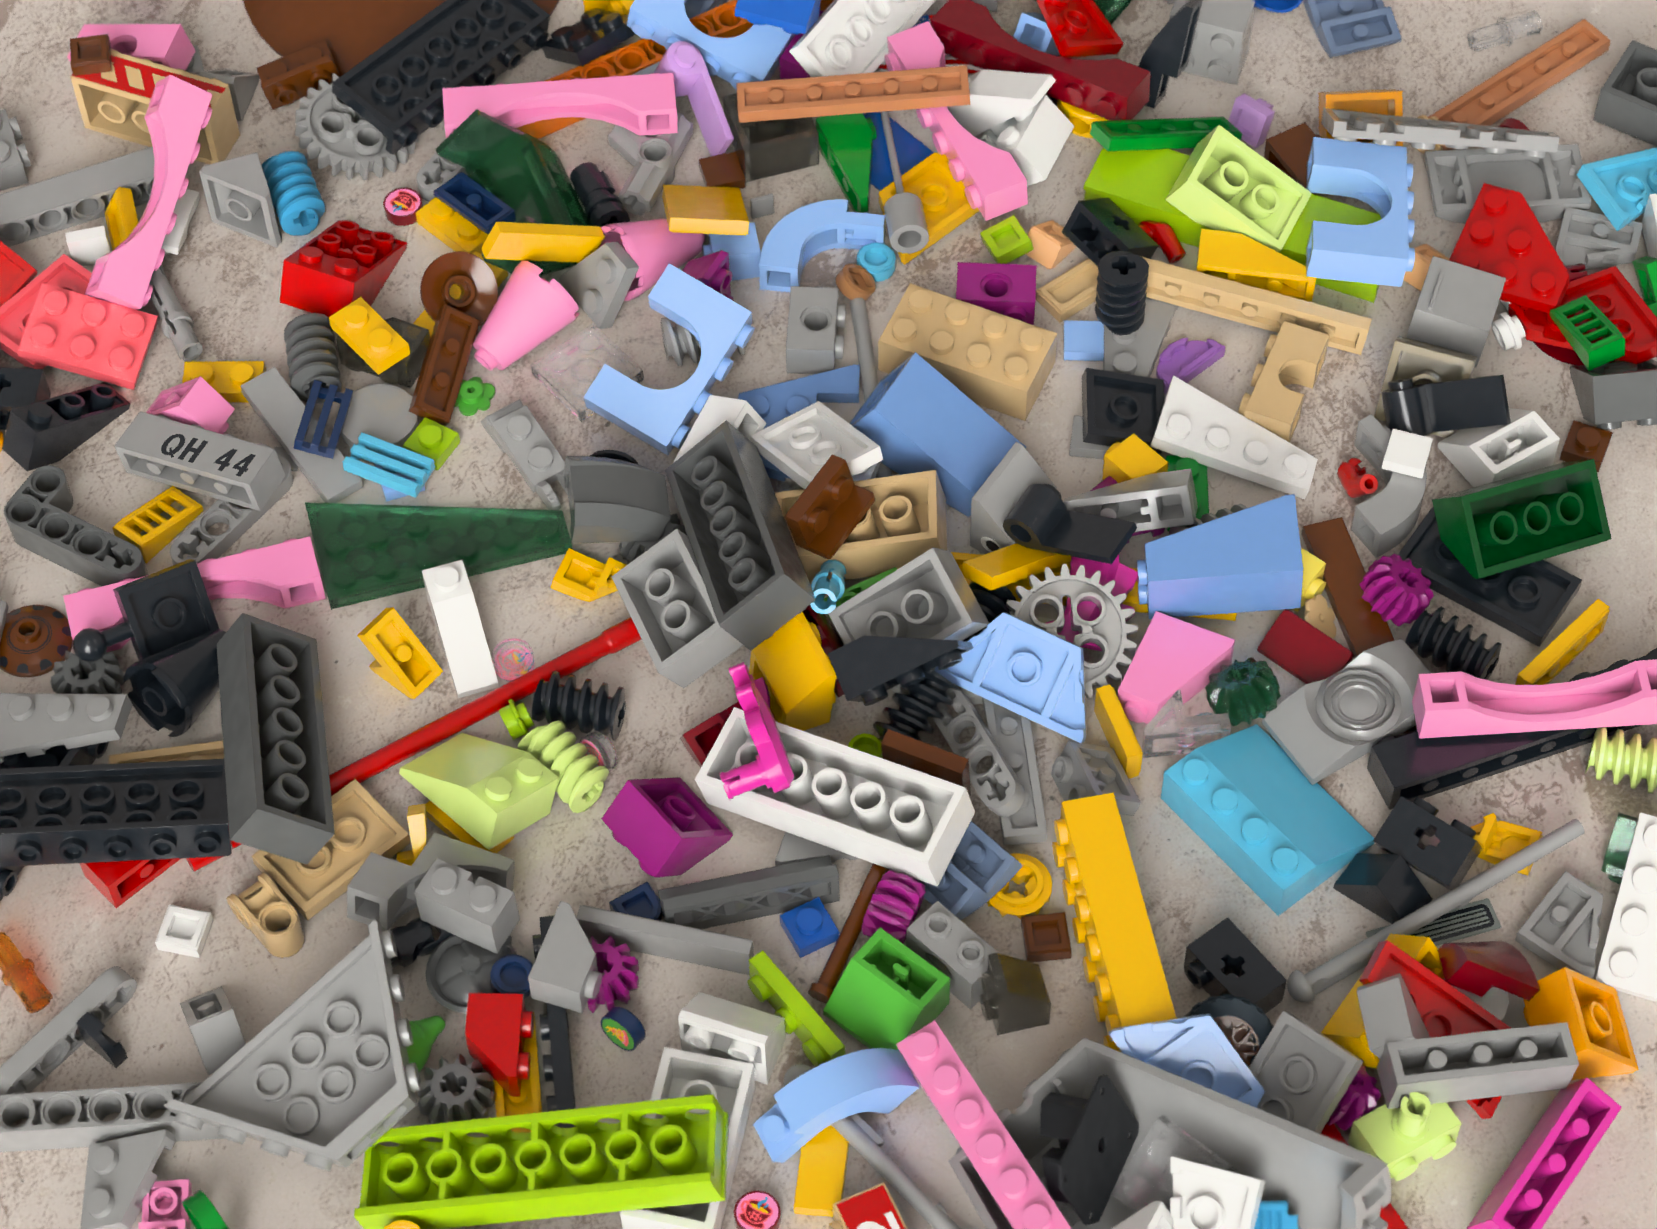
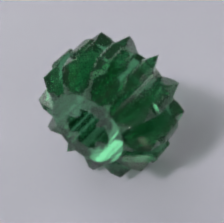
M1250 657L1244 662H1239L1235 659L1233 664L1229 666L1221 665L1220 672L1209 676L1210 683L1205 687L1207 692L1206 698L1214 715L1218 717L1220 722H1230L1232 726H1237L1241 722H1247L1250 725L1256 718H1266V711L1277 708V700L1281 697L1280 685L1266 661L1256 662L1254 657Z

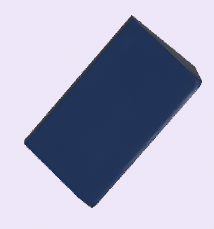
M462 171L433 191L435 197L487 235L496 222H516L515 210Z

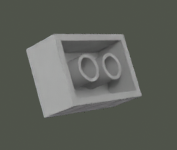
M675 529L611 576L658 673L682 688L687 687L743 646L742 643L719 626L688 536L680 530Z

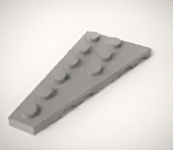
M1323 108L1321 122L1333 139L1356 142L1357 139H1372L1374 144L1396 146V141L1411 143V147L1424 150H1435V144L1467 150L1469 146L1484 147L1486 152L1506 154L1507 149L1523 150L1522 155L1536 158H1545L1546 152L1557 153L1560 138L1551 132Z

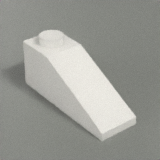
M982 69L968 76L970 105L949 106L947 108L960 125L975 137L1036 106L1056 80L1052 75Z
M463 560L422 570L427 600L458 698L498 688L499 683Z

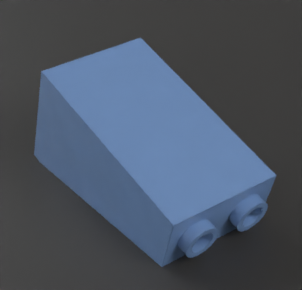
M916 352L881 379L849 423L880 446L883 457L881 463L898 474L936 470L946 498V504L967 517L971 516L972 497L1016 442L1022 444Z
M1295 494L1284 495L1145 543V560H1137L1139 604H1147L1149 619L1153 618L1156 611L1171 617H1187L1301 608L1303 562Z

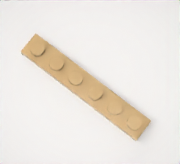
M1143 257L1149 264L1147 298L1279 333L1284 321L1330 335L1328 347L1358 355L1362 353L1371 325V318Z

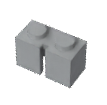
M440 858L435 860L414 891L421 920L498 954L520 920L514 891L480 876L474 883L471 872Z

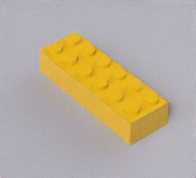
M1114 792L1062 801L1060 819L1054 820L1057 841L1052 842L1053 856L1056 867H1064L1067 879L1062 880L1063 894L1067 906L1074 905L1077 917L1072 919L1073 932L1077 944L1084 943L1087 956L1083 957V969L1087 983H1095L1097 995L1093 996V1006L1098 1023L1105 1022L1107 1032L1118 1027L1175 1019V1011ZM1109 1033L1104 1036V1046L1121 1052Z

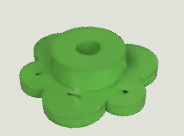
M472 377L469 381L462 380L454 407H459L460 413L465 416L476 414L478 409L481 411L488 410L491 406L490 400L495 396V388L490 383H483L479 377Z

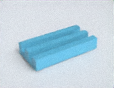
M363 432L358 437V445L354 444L350 449V457L346 456L342 462L344 471L415 498L435 469L434 459ZM363 459L376 465L382 466V469L361 462L360 460ZM398 472L416 480L413 482L395 474Z

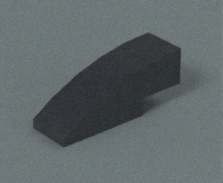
M1189 0L1156 35L1142 56L1138 67L1150 71L1149 101L1145 106L1155 108L1165 97L1169 77L1178 78L1187 67L1203 0Z

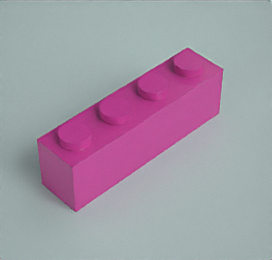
M1587 1077L1569 1084L1566 1089H1560L1467 1229H1542L1622 1107Z

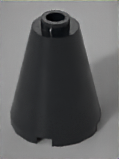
M214 629L137 661L127 668L124 674V683L130 679L133 689L127 695L138 714L152 728L159 731L165 727L173 731L168 735L170 737L182 735L192 726L220 689L217 643L224 636L225 631Z

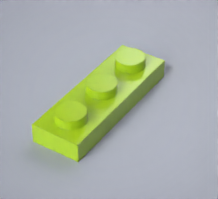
M762 950L749 959L750 979L747 982L750 990L760 1002L767 1000L774 1008L776 1016L785 1018V1032L788 1034L794 1032L802 1041V1049L810 1062L817 1067L827 1061L845 1055V1045L767 954Z

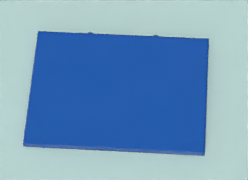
M863 113L865 119L871 118L876 129L877 138L873 140L871 184L881 191L894 181L881 113ZM889 117L900 174L902 176L934 152Z

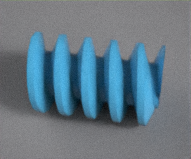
M288 151L268 158L261 166L270 191L272 204L283 231L295 236L309 234L318 226L319 219L324 214L326 206L321 198L319 189L316 187V181L312 176V171L308 166L305 155L297 151Z

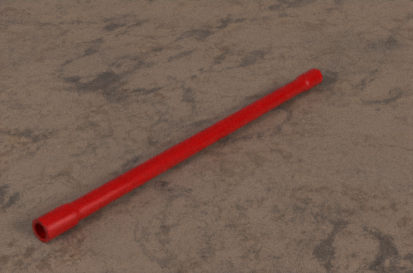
M630 617L604 630L592 640L330 774L331 796L354 779L362 783L493 715L499 709L509 705L508 700L512 699L516 703L535 693L540 680L548 681L555 670L560 672V679L608 654L617 653L642 640L632 618ZM231 841L232 849L242 845L240 843ZM224 856L186 858V860L195 872Z

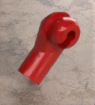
M1147 220L1142 221L1138 225L1159 245L1158 247H1161L1170 264L1186 256L1184 248L1169 224Z
M1351 458L1347 462H1342L1337 471L1338 479L1347 495L1351 498L1373 494L1378 488L1377 478L1374 475L1366 474V467L1360 468L1358 466L1362 462L1358 458Z

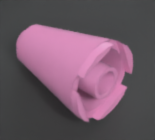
M667 218L611 223L601 226L605 237L598 248L605 243L619 242L639 266L624 301H630L653 287L669 263L679 268L701 253L702 245L705 242V234L669 231Z
M522 260L515 267L473 343L474 348L477 350L474 357L490 371L494 368L504 370L572 323L580 314L577 312L579 307L571 295L554 278L549 282L539 277L538 275L543 270L529 261Z

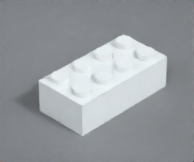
M664 1047L650 1101L714 1094L724 1112L727 1111L729 1114L726 1201L621 1211L622 1229H721L755 1092L754 1064ZM692 1109L688 1111L694 1114L709 1113L705 1109ZM646 1114V1118H665L661 1114Z

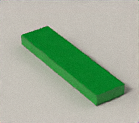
M1224 117L1092 122L1090 135L1107 151L1195 148L1218 125L1240 141L1242 138V133Z

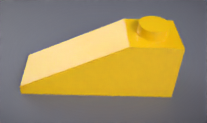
M1201 229L1196 271L1312 302L1316 277H1306L1305 265L1241 233Z

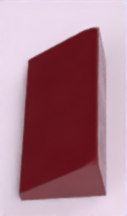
M1285 609L1279 615L1257 648L1259 653L1305 684L1330 677L1342 670L1353 658V653L1349 649L1288 609Z

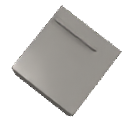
M1433 256L1406 338L1476 356L1475 367L1477 368L1506 278Z

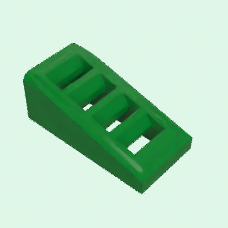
M1586 295L1550 310V317L1588 371L1625 355V338L1618 328ZM1583 310V313L1569 319L1567 318V316ZM1586 319L1590 320L1589 322L1584 323L1578 327L1575 326V324L1581 321H1584ZM1593 328H1596V330L1591 333H1588L1586 335L1582 334ZM1597 338H1603L1602 340H1599L1593 344L1591 343V341Z

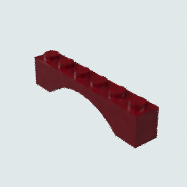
M948 0L930 19V25L942 42L946 55L986 70L1052 75L1056 81L1046 92V95L1107 120H1132L1149 101L1150 71L1118 58L1103 60L1072 59L1036 50L1019 42L1005 32L992 18L986 6L971 0Z

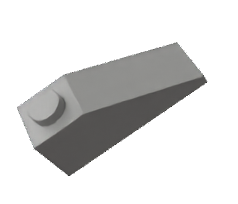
M1191 469L1148 474L1064 499V504L1067 510L1135 522L1137 526L1135 532L1192 525L1195 522L1198 509Z

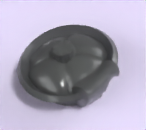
M456 935L443 940L431 953L426 966V982L432 996L441 1005L450 1010L467 1013L469 993H494L490 985L491 969L494 963L503 956L517 955L511 945L512 937L509 935L498 954Z

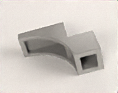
M437 833L432 835L412 866L371 852L347 886V918L367 925L377 918L385 928V931L389 930L400 917L417 907L414 891L437 858L471 872L474 883L480 876L513 891L514 860Z

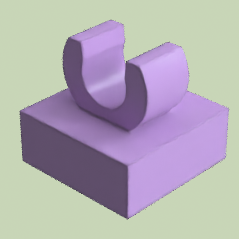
M1242 94L1236 98L1228 121L1242 133L1241 139L1257 148L1266 139L1275 111L1272 110L1273 105L1263 99L1255 100L1246 94Z

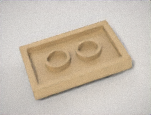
M356 779L331 796L335 834L307 865L262 850H258L252 855L254 865L274 881L285 898L307 921L347 891L348 884L371 852L390 859L411 843L407 831Z

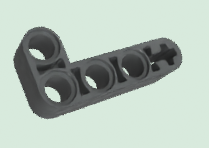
M44 465L37 468L4 507V515L15 543L100 586L118 583L127 578L135 579L148 575L139 548L69 513L73 506V497L63 470L57 466Z

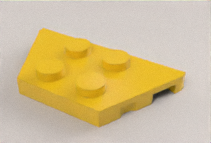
M934 152L901 176L904 193L915 194L922 201L929 233V241L920 251L910 254L898 252L899 258L904 265L979 212L978 208L972 209L962 181L956 182L948 165L949 159L946 155ZM894 181L878 192V202L883 215H885V203L890 197L897 194Z

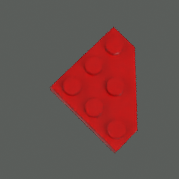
M1484 183L1449 261L1506 278L1499 300L1550 313V310L1561 305L1570 284L1568 271L1522 193Z
M1616 266L1570 282L1560 306L1586 295L1618 328L1625 338V355L1616 360L1639 364L1657 357V317ZM1513 303L1508 304V315L1510 317L1516 315L1519 318L1526 334V340L1574 350L1550 317V313ZM1583 310L1576 312L1572 315L1567 316V318L1569 319L1578 314L1583 313ZM1586 319L1575 324V326L1578 327L1584 323L1589 322L1590 320ZM1593 328V329H1591V330H1589V331H1587V332H1584V333H1582V334H1583V335H1586V334H1588V333H1591V332L1595 331L1596 328ZM1597 338L1591 341V343L1593 344L1599 340H1602L1603 338Z

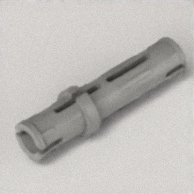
M160 265L158 270L153 271L149 284L153 286L150 298L162 320V331L167 338L172 340L180 359L183 358L184 361L195 360L203 352L202 344L194 333V323L190 314L183 311L164 269Z

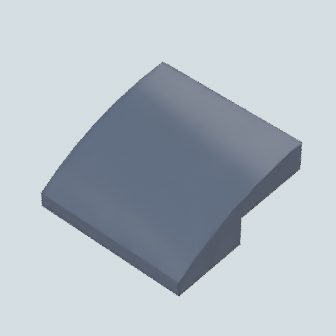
M1304 0L1303 2L1311 25L1330 58L1395 44L1402 40L1391 6L1385 7L1383 0Z
M971 820L938 887L918 879L915 880L924 884V898L933 905L938 901L957 918L963 920L996 895L1023 865Z

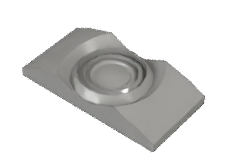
M1558 145L1557 153L1546 152L1545 158L1522 155L1523 150L1507 149L1506 154L1486 152L1484 149L1425 151L1424 160L1435 217L1465 224L1484 183L1521 192L1538 222L1543 223L1563 218L1566 207L1585 211L1589 210L1591 207L1590 194L1577 177V173L1583 165L1579 145Z
M1403 639L1390 641L1363 651L1342 670L1330 677L1303 685L1264 716L1262 724L1308 781L1314 785L1371 752L1372 746L1383 738L1389 736L1397 737L1416 726L1412 700L1418 675L1431 672Z

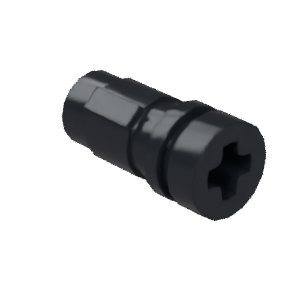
M587 162L578 165L572 171L570 181L585 209V216L591 226L601 227L611 223L630 222V217L622 202L614 194L616 190L603 170L600 172L597 165Z

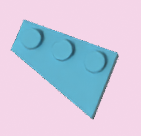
M1657 147L1583 164L1577 173V177L1616 231H1619L1642 215L1645 211L1649 194H1657Z

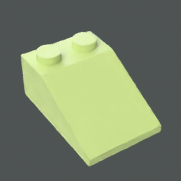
M1218 125L1196 145L1168 194L1166 201L1198 224L1214 230L1241 233L1280 252L1312 193Z
M465 733L455 736L400 767L399 771L403 778L488 850L549 815L559 780L556 774L529 752Z

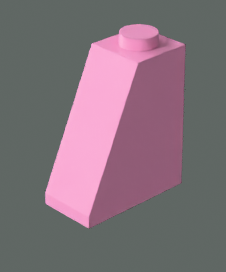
M1156 611L1118 688L1117 697L1127 719L1137 723L1144 722L1157 726L1229 669L1232 663L1235 640Z

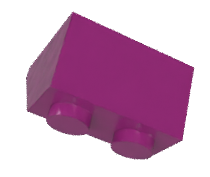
M680 777L628 780L601 818L612 830L613 838L619 844L627 847L639 860L640 868L654 878L682 875L726 844L733 836L730 830Z

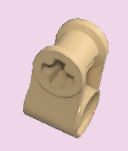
M265 872L257 876L258 881L239 895L231 894L226 898L238 920L245 928L251 930L273 956L280 958L290 957L302 948L305 942L304 932L295 908L282 895L274 881ZM282 927H287V928H286L285 930H283V931L275 932L277 929H280V928H282Z

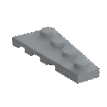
M0 693V763L4 762V756L24 752L28 757L45 754V751L51 747L65 745L67 749L119 740L122 737L133 704L127 694Z

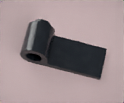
M1504 374L1413 385L1412 378L1388 382L1389 389L1381 392L1386 426L1391 431L1397 429L1424 436L1433 432L1511 423Z
M1045 483L1030 485L1003 523L1004 531L1021 546L1109 564L1114 562L1137 529L1135 522L1067 510L1061 499L1060 492L1052 485Z

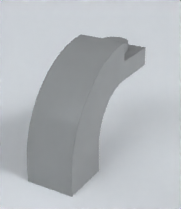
M1371 414L1358 422L1354 446L1382 476L1386 487L1380 493L1355 507L1351 530L1377 558L1400 544L1414 528L1421 510L1426 488L1427 472L1425 467L1423 478L1421 479L1382 469L1392 431L1387 426H1382Z

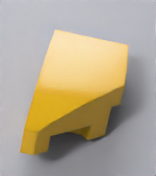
M568 548L550 588L574 598L591 602L618 591L611 576L627 564L611 557L604 564Z
M426 803L408 806L407 820L412 850L397 853L396 860L412 866L426 845Z
M1494 813L1484 816L1482 823L1470 827L1477 833L1473 839L1482 847L1477 857L1494 865L1543 837L1542 831L1501 820L1497 821ZM1533 863L1517 873L1528 876Z

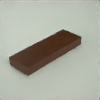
M446 304L439 309L409 412L422 418L426 417L443 426L450 423L479 326V319Z

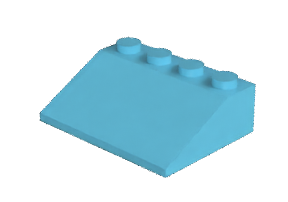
M1257 724L1196 748L1164 771L1161 799L1277 916L1281 915L1351 862L1357 853H1363L1375 843L1373 841L1374 837L1318 783L1312 785L1286 752Z

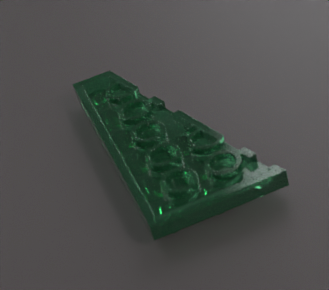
M305 503L331 610L424 588L422 570L463 560L467 576L470 577L566 554L568 548L573 550L562 510Z

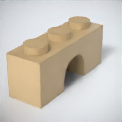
M1284 321L1278 335H1270L1264 352V357H1267L1265 365L1257 364L1251 381V386L1254 387L1252 394H1244L1238 413L1290 443L1300 420L1304 394L1292 391L1285 386L1298 384L1313 389L1326 358L1330 335Z

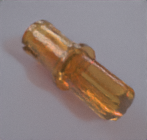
M0 932L2 982L4 985L11 986L28 1013H36L49 1005L50 999L53 996L36 975L34 962L31 959H24L10 937L4 932Z

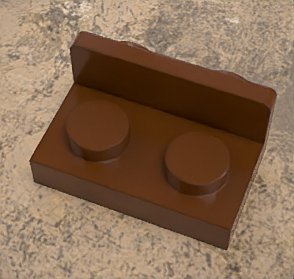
M326 40L256 68L261 80L262 90L273 110L306 97L309 87L318 90L320 79L328 84H332L333 74L341 77Z
M832 454L787 512L785 519L797 546L825 559H831L873 505L875 497L872 492L855 485L846 460Z

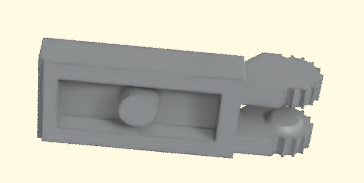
M527 405L492 422L491 430L532 492H537L543 503L552 513L561 509L560 500L550 484L558 480L568 495L563 475L565 461Z

